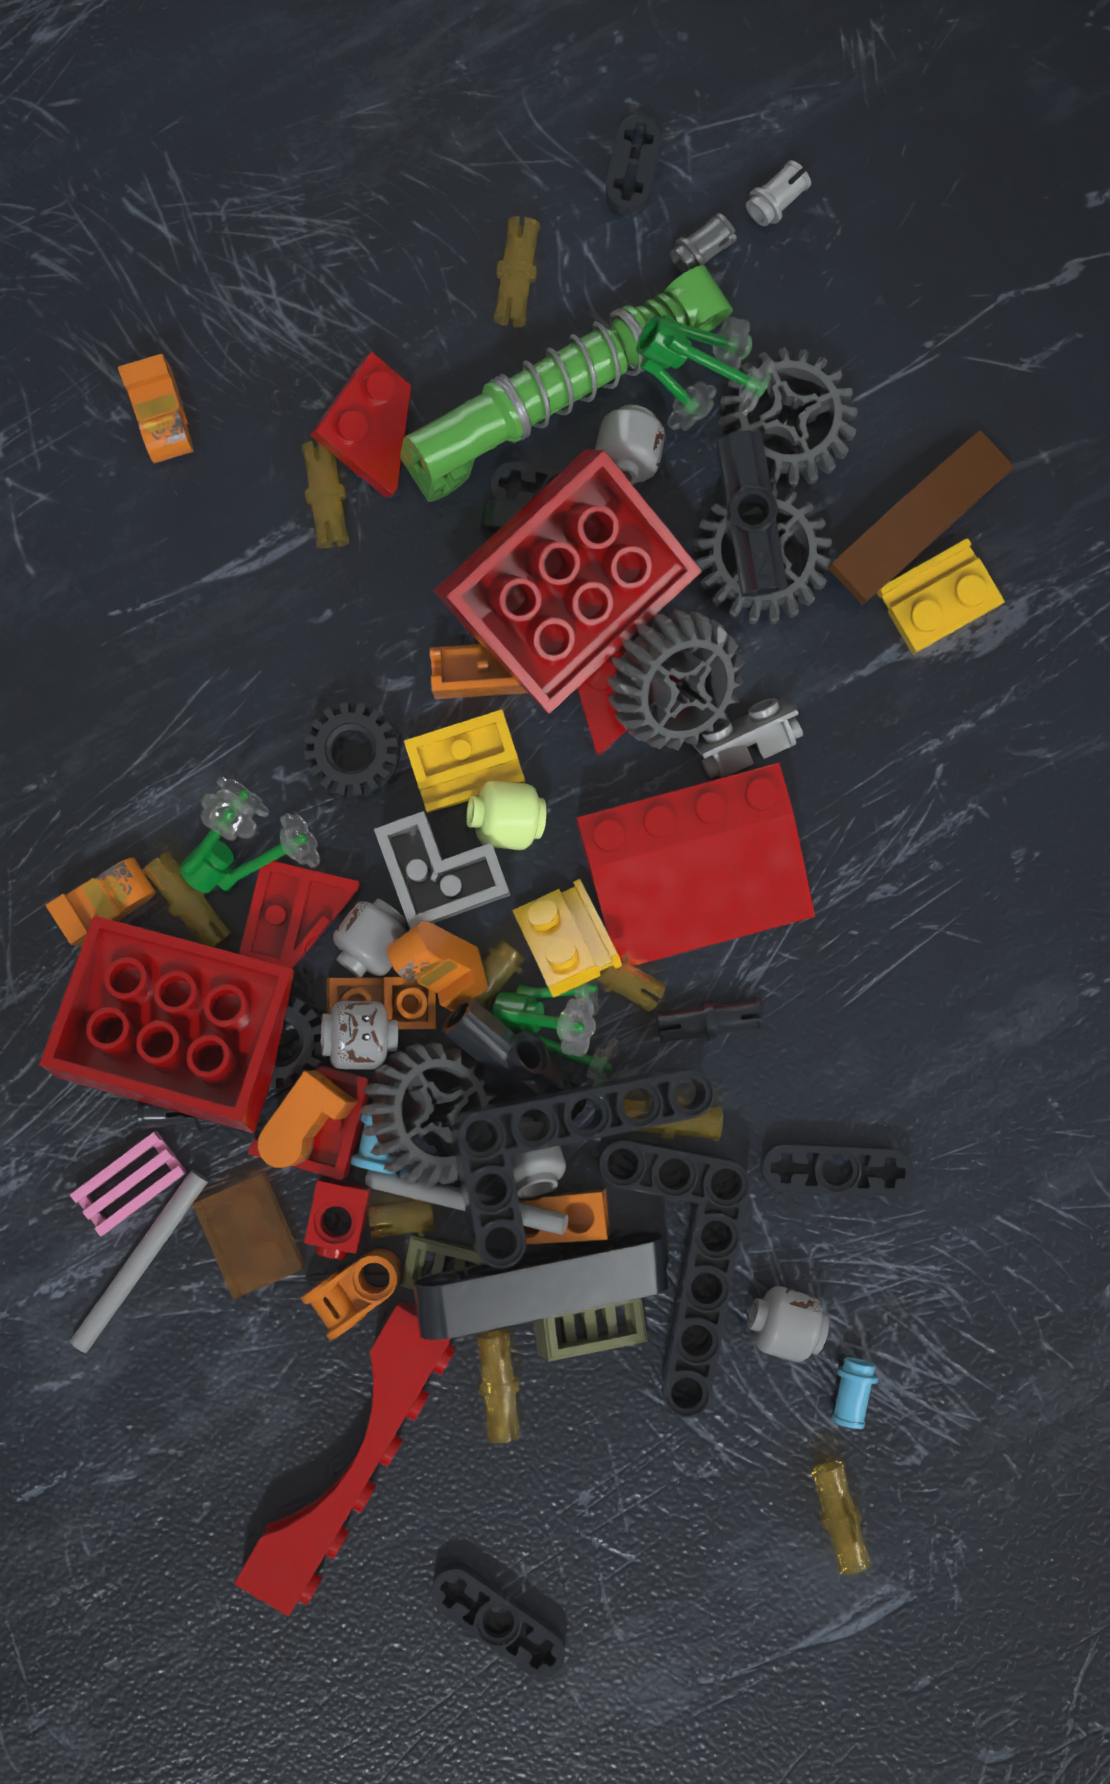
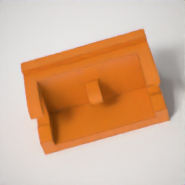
M481 644L430 648L432 664L431 685L435 699L527 693Z

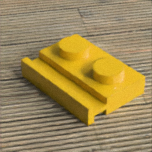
M968 538L890 581L877 592L879 598H882L887 606V612L912 655L998 608L1005 602L980 558L977 559L970 546L972 544Z
M502 709L404 741L428 814L469 801L471 796H479L481 788L489 780L525 783Z
M580 879L573 882L575 887L562 893L560 889H557L512 910L553 998L601 976L599 971L612 965H614L615 969L622 966L618 953Z

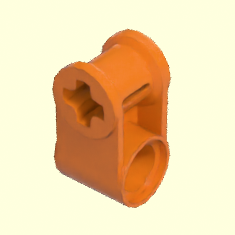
M374 1248L361 1255L342 1270H337L323 1279L300 1298L304 1304L311 1303L327 1326L328 1331L326 1335L331 1341L346 1332L363 1319L369 1311L388 1299L401 1281L403 1267L399 1257L393 1251L385 1248ZM369 1263L383 1265L390 1275L389 1284L384 1287L371 1285L364 1276L365 1265Z

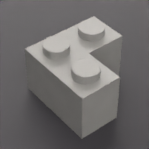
M424 811L374 829L410 929L424 920L433 924L510 896L492 843L443 860L428 817Z

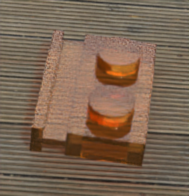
M265 1172L192 1204L233 1300L305 1268Z

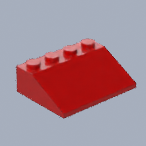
M585 449L436 587L433 592L469 633L546 713L550 714L624 645L622 639L629 640L638 632L637 624L644 625L651 620L655 613L657 614L702 570L604 450Z
M780 763L577 817L576 825L604 927L622 963V966L616 968V971L815 917L795 817Z
M93 915L39 1065L59 1079L255 1133L272 1081L294 970Z

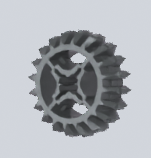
M784 347L779 349L776 363L773 362L766 352H763L758 356V368L748 362L741 366L740 371L763 383L769 394L766 401L769 411L760 415L758 422L749 425L747 419V404L757 392L732 380H729L727 389L732 395L723 396L719 406L720 409L728 413L719 418V429L731 433L746 430L762 432L763 442L773 440L784 445L788 454L772 451L765 446L764 449L768 472L770 473V485H776L779 476L785 475L786 484L790 489L796 488L799 473L803 475L805 481L809 484L817 481V468L824 473H832L836 467L833 457L844 459L849 448L843 441L853 440L856 434V428L848 424V422L856 418L858 410L854 406L844 405L853 395L852 388H836L843 374L841 370H836L827 376L823 372L827 364L825 357H820L815 366L806 363L809 356L806 348L800 350L796 361L790 360L789 352ZM787 383L801 386L812 394L807 396L797 395L792 392ZM781 411H789L788 417L791 413L796 415L797 421L794 426H787V420L784 424L779 422L778 417ZM825 412L828 424L826 438L818 446L810 450L807 445L809 434L806 426L815 422L817 415Z
M773 484L771 485V491L776 499L778 491L777 486ZM790 490L786 494L784 501L776 499L778 504L776 521L780 522L777 527L787 589L771 595L741 597L737 570L731 576L727 572L721 555L722 539L727 532L729 533L726 526L727 508L715 503L710 510L715 521L705 519L701 521L699 530L708 538L696 539L693 550L707 556L695 560V563L702 572H711V574L701 580L700 588L702 591H707L717 586L719 591L713 597L712 604L718 607L727 598L731 600L733 604L729 610V617L735 619L742 607L748 608V623L756 624L760 616V610H765L769 623L775 624L779 620V606L782 607L786 615L793 618L799 612L795 599L804 605L810 606L815 600V596L810 588L821 590L825 586L827 580L817 571L829 570L828 567L832 563V559L818 553L828 550L832 545V540L828 537H815L825 527L826 523L823 518H818L811 522L806 519L814 507L812 503L807 502L803 504L799 510L792 506L797 496L795 491ZM746 504L738 509L739 517L743 521L750 518H765L763 511L756 505ZM793 534L796 536L803 554V566L799 578L790 570L792 564L784 555L783 547Z
M673 609L669 618L664 614L655 613L651 628L645 624H637L639 636L634 641L622 639L624 647L627 649L624 656L611 658L614 666L619 671L606 678L609 686L614 689L607 698L611 706L616 709L614 715L617 721L627 728L628 733L638 741L642 740L651 747L658 749L666 745L668 748L678 751L683 741L697 746L699 734L701 732H714L713 724L718 719L729 720L725 709L728 704L739 702L733 689L745 683L741 674L737 672L745 663L736 652L739 645L736 644L734 638L728 635L724 630L725 628L717 621L709 620L702 613L694 611L687 614L683 610ZM673 674L683 682V685L679 686L669 679V675Z
M437 1042L426 1044L425 1047L420 1044L407 1046L404 1053L399 1051L389 1055L387 1058L388 1066H379L373 1071L378 1083L367 1085L363 1090L373 1099V1104L365 1105L359 1111L365 1116H372V1125L367 1126L362 1133L366 1136L376 1135L378 1142L373 1146L370 1153L375 1156L387 1154L383 1169L389 1172L400 1170V1180L415 1182L418 1179L419 1184L422 1186H433L437 1182L441 1184L453 1183L459 1175L452 1141V1126L455 1119L466 1110L489 1105L488 1103L493 1102L498 1095L493 1092L485 1093L483 1086L486 1083L482 1073L474 1075L477 1060L471 1057L461 1059V1049L455 1047L443 1049L442 1044ZM422 1072L437 1077L450 1090L447 1092L439 1091L433 1081H426ZM403 1104V1113L401 1115V1106ZM477 1120L468 1126L465 1139L469 1147L481 1148L483 1147L482 1144L489 1142L491 1131L488 1129V1122L486 1120ZM421 1136L428 1146L434 1145L439 1155L435 1157L423 1152L411 1141V1138Z

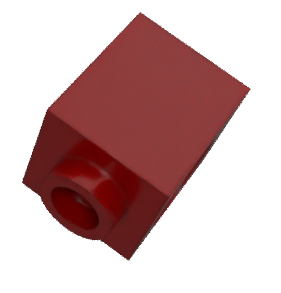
M322 1176L316 1183L304 1243L316 1246L315 1254L327 1258L344 1260L346 1259L347 1252L356 1254L361 1248L373 1189L363 1184ZM340 1206L349 1212L352 1220L349 1231L336 1233L327 1227L325 1212L329 1207Z

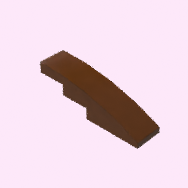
M979 430L829 565L828 569L864 605L924 552L942 533L961 518L979 499L998 484L1015 466Z

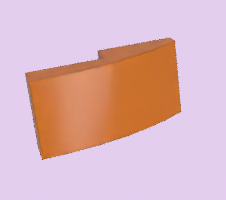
M402 977L327 978V1014H331L333 1005L340 1001H377L384 1005L388 1020H397L398 1029H436V992L422 986L417 981L409 982Z

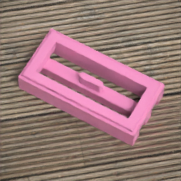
M155 1131L71 1193L70 1196L75 1203L78 1202L84 1209L82 1211L88 1220H92L96 1226L94 1229L101 1237L185 1175L187 1171L158 1131ZM153 1146L159 1153L157 1156L94 1202L89 1194ZM164 1163L171 1169L169 1173L109 1218H105L101 1212L104 1208Z

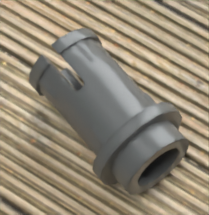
M717 213L688 238L679 237L675 240V248L670 251L674 265L682 274L694 267L704 265L720 251L736 242L737 236L733 234L735 229L724 215Z

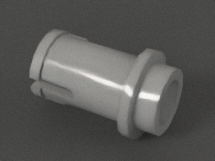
M792 160L788 161L784 168L761 188L756 187L750 192V200L746 203V208L750 216L758 224L767 226L769 223H778L782 218V211L811 186V179L807 172L803 173L793 184L788 183L802 168L799 163Z

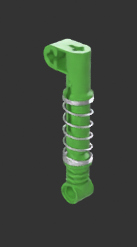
M706 266L694 267L675 279L665 289L663 294H658L653 299L644 302L642 306L639 305L634 308L625 305L613 311L609 318L610 330L595 321L592 326L593 332L580 339L576 335L571 334L568 346L557 352L548 347L546 358L534 365L525 360L523 362V371L511 378L504 374H501L500 377L492 378L490 382L484 385L482 394L466 401L461 406L403 438L400 459L428 502L439 500L455 491L469 478L476 457L496 448L505 441L516 443L530 436L531 426L545 428L548 425L550 415L554 413L568 415L572 411L573 403L577 400L591 402L595 398L598 388L601 386L608 389L615 388L621 375L636 376L640 372L645 371L640 367L644 357L637 353L636 346L643 328L653 317L660 316L662 318L664 315H668L682 324L709 332L729 317L733 308ZM628 365L635 369V371H628ZM615 379V381L612 384H607L608 382ZM592 392V395H590L589 397H584ZM569 405V407H568L566 410H564V411L561 410V409H563L564 407H566V406ZM543 419H545V421H544L543 423L538 424V422H540V421H542Z

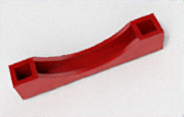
M400 1298L370 1350L374 1377L372 1411L366 1436L357 1455L340 1479L317 1500L296 1513L267 1525L234 1582V1585L288 1617L298 1601L307 1606L323 1578L315 1572L325 1555L333 1560L349 1534V1530L342 1527L351 1509L359 1513L364 1509L376 1487V1484L369 1481V1478L378 1463L386 1467L389 1466L403 1441L401 1437L396 1435L397 1430L405 1417L415 1421L430 1395L429 1392L422 1389L432 1371L441 1376L456 1350V1347L449 1343L451 1338L426 1340L420 1337L416 1306Z

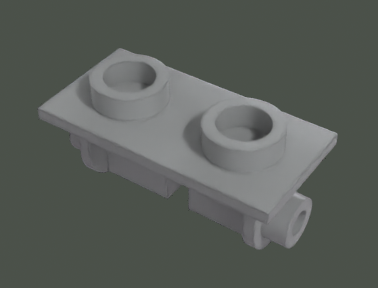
M775 698L765 699L751 706L748 710L749 714L732 722L729 720L718 721L713 724L714 732H702L703 736L699 737L697 746H692L706 758L702 760V765L709 779L719 776L721 779L753 765V760L747 748L753 744L756 745L762 759H766L796 745L795 739L803 736L800 724L794 717L798 715L797 709L783 698L779 700Z

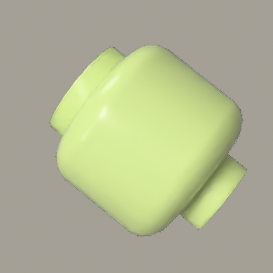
M489 780L481 788L479 796L470 797L467 807L468 827L475 828L478 841L482 845L492 843L493 848L525 850L532 844L534 839L542 837L546 824V802L543 798H538L536 789L526 783Z

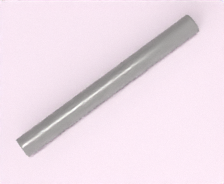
M193 1169L189 1172L71 1338L70 1343L75 1348L84 1353H87L208 1183V1179Z
M368 1170L366 1174V1187L465 1211L461 1188L436 1183L433 1186H422L419 1184L418 1179L415 1182H405L400 1180L399 1173L389 1174ZM475 1192L477 1198L481 1201H489L495 1198L494 1196ZM519 1203L523 1226L564 1235L568 1225V1214Z

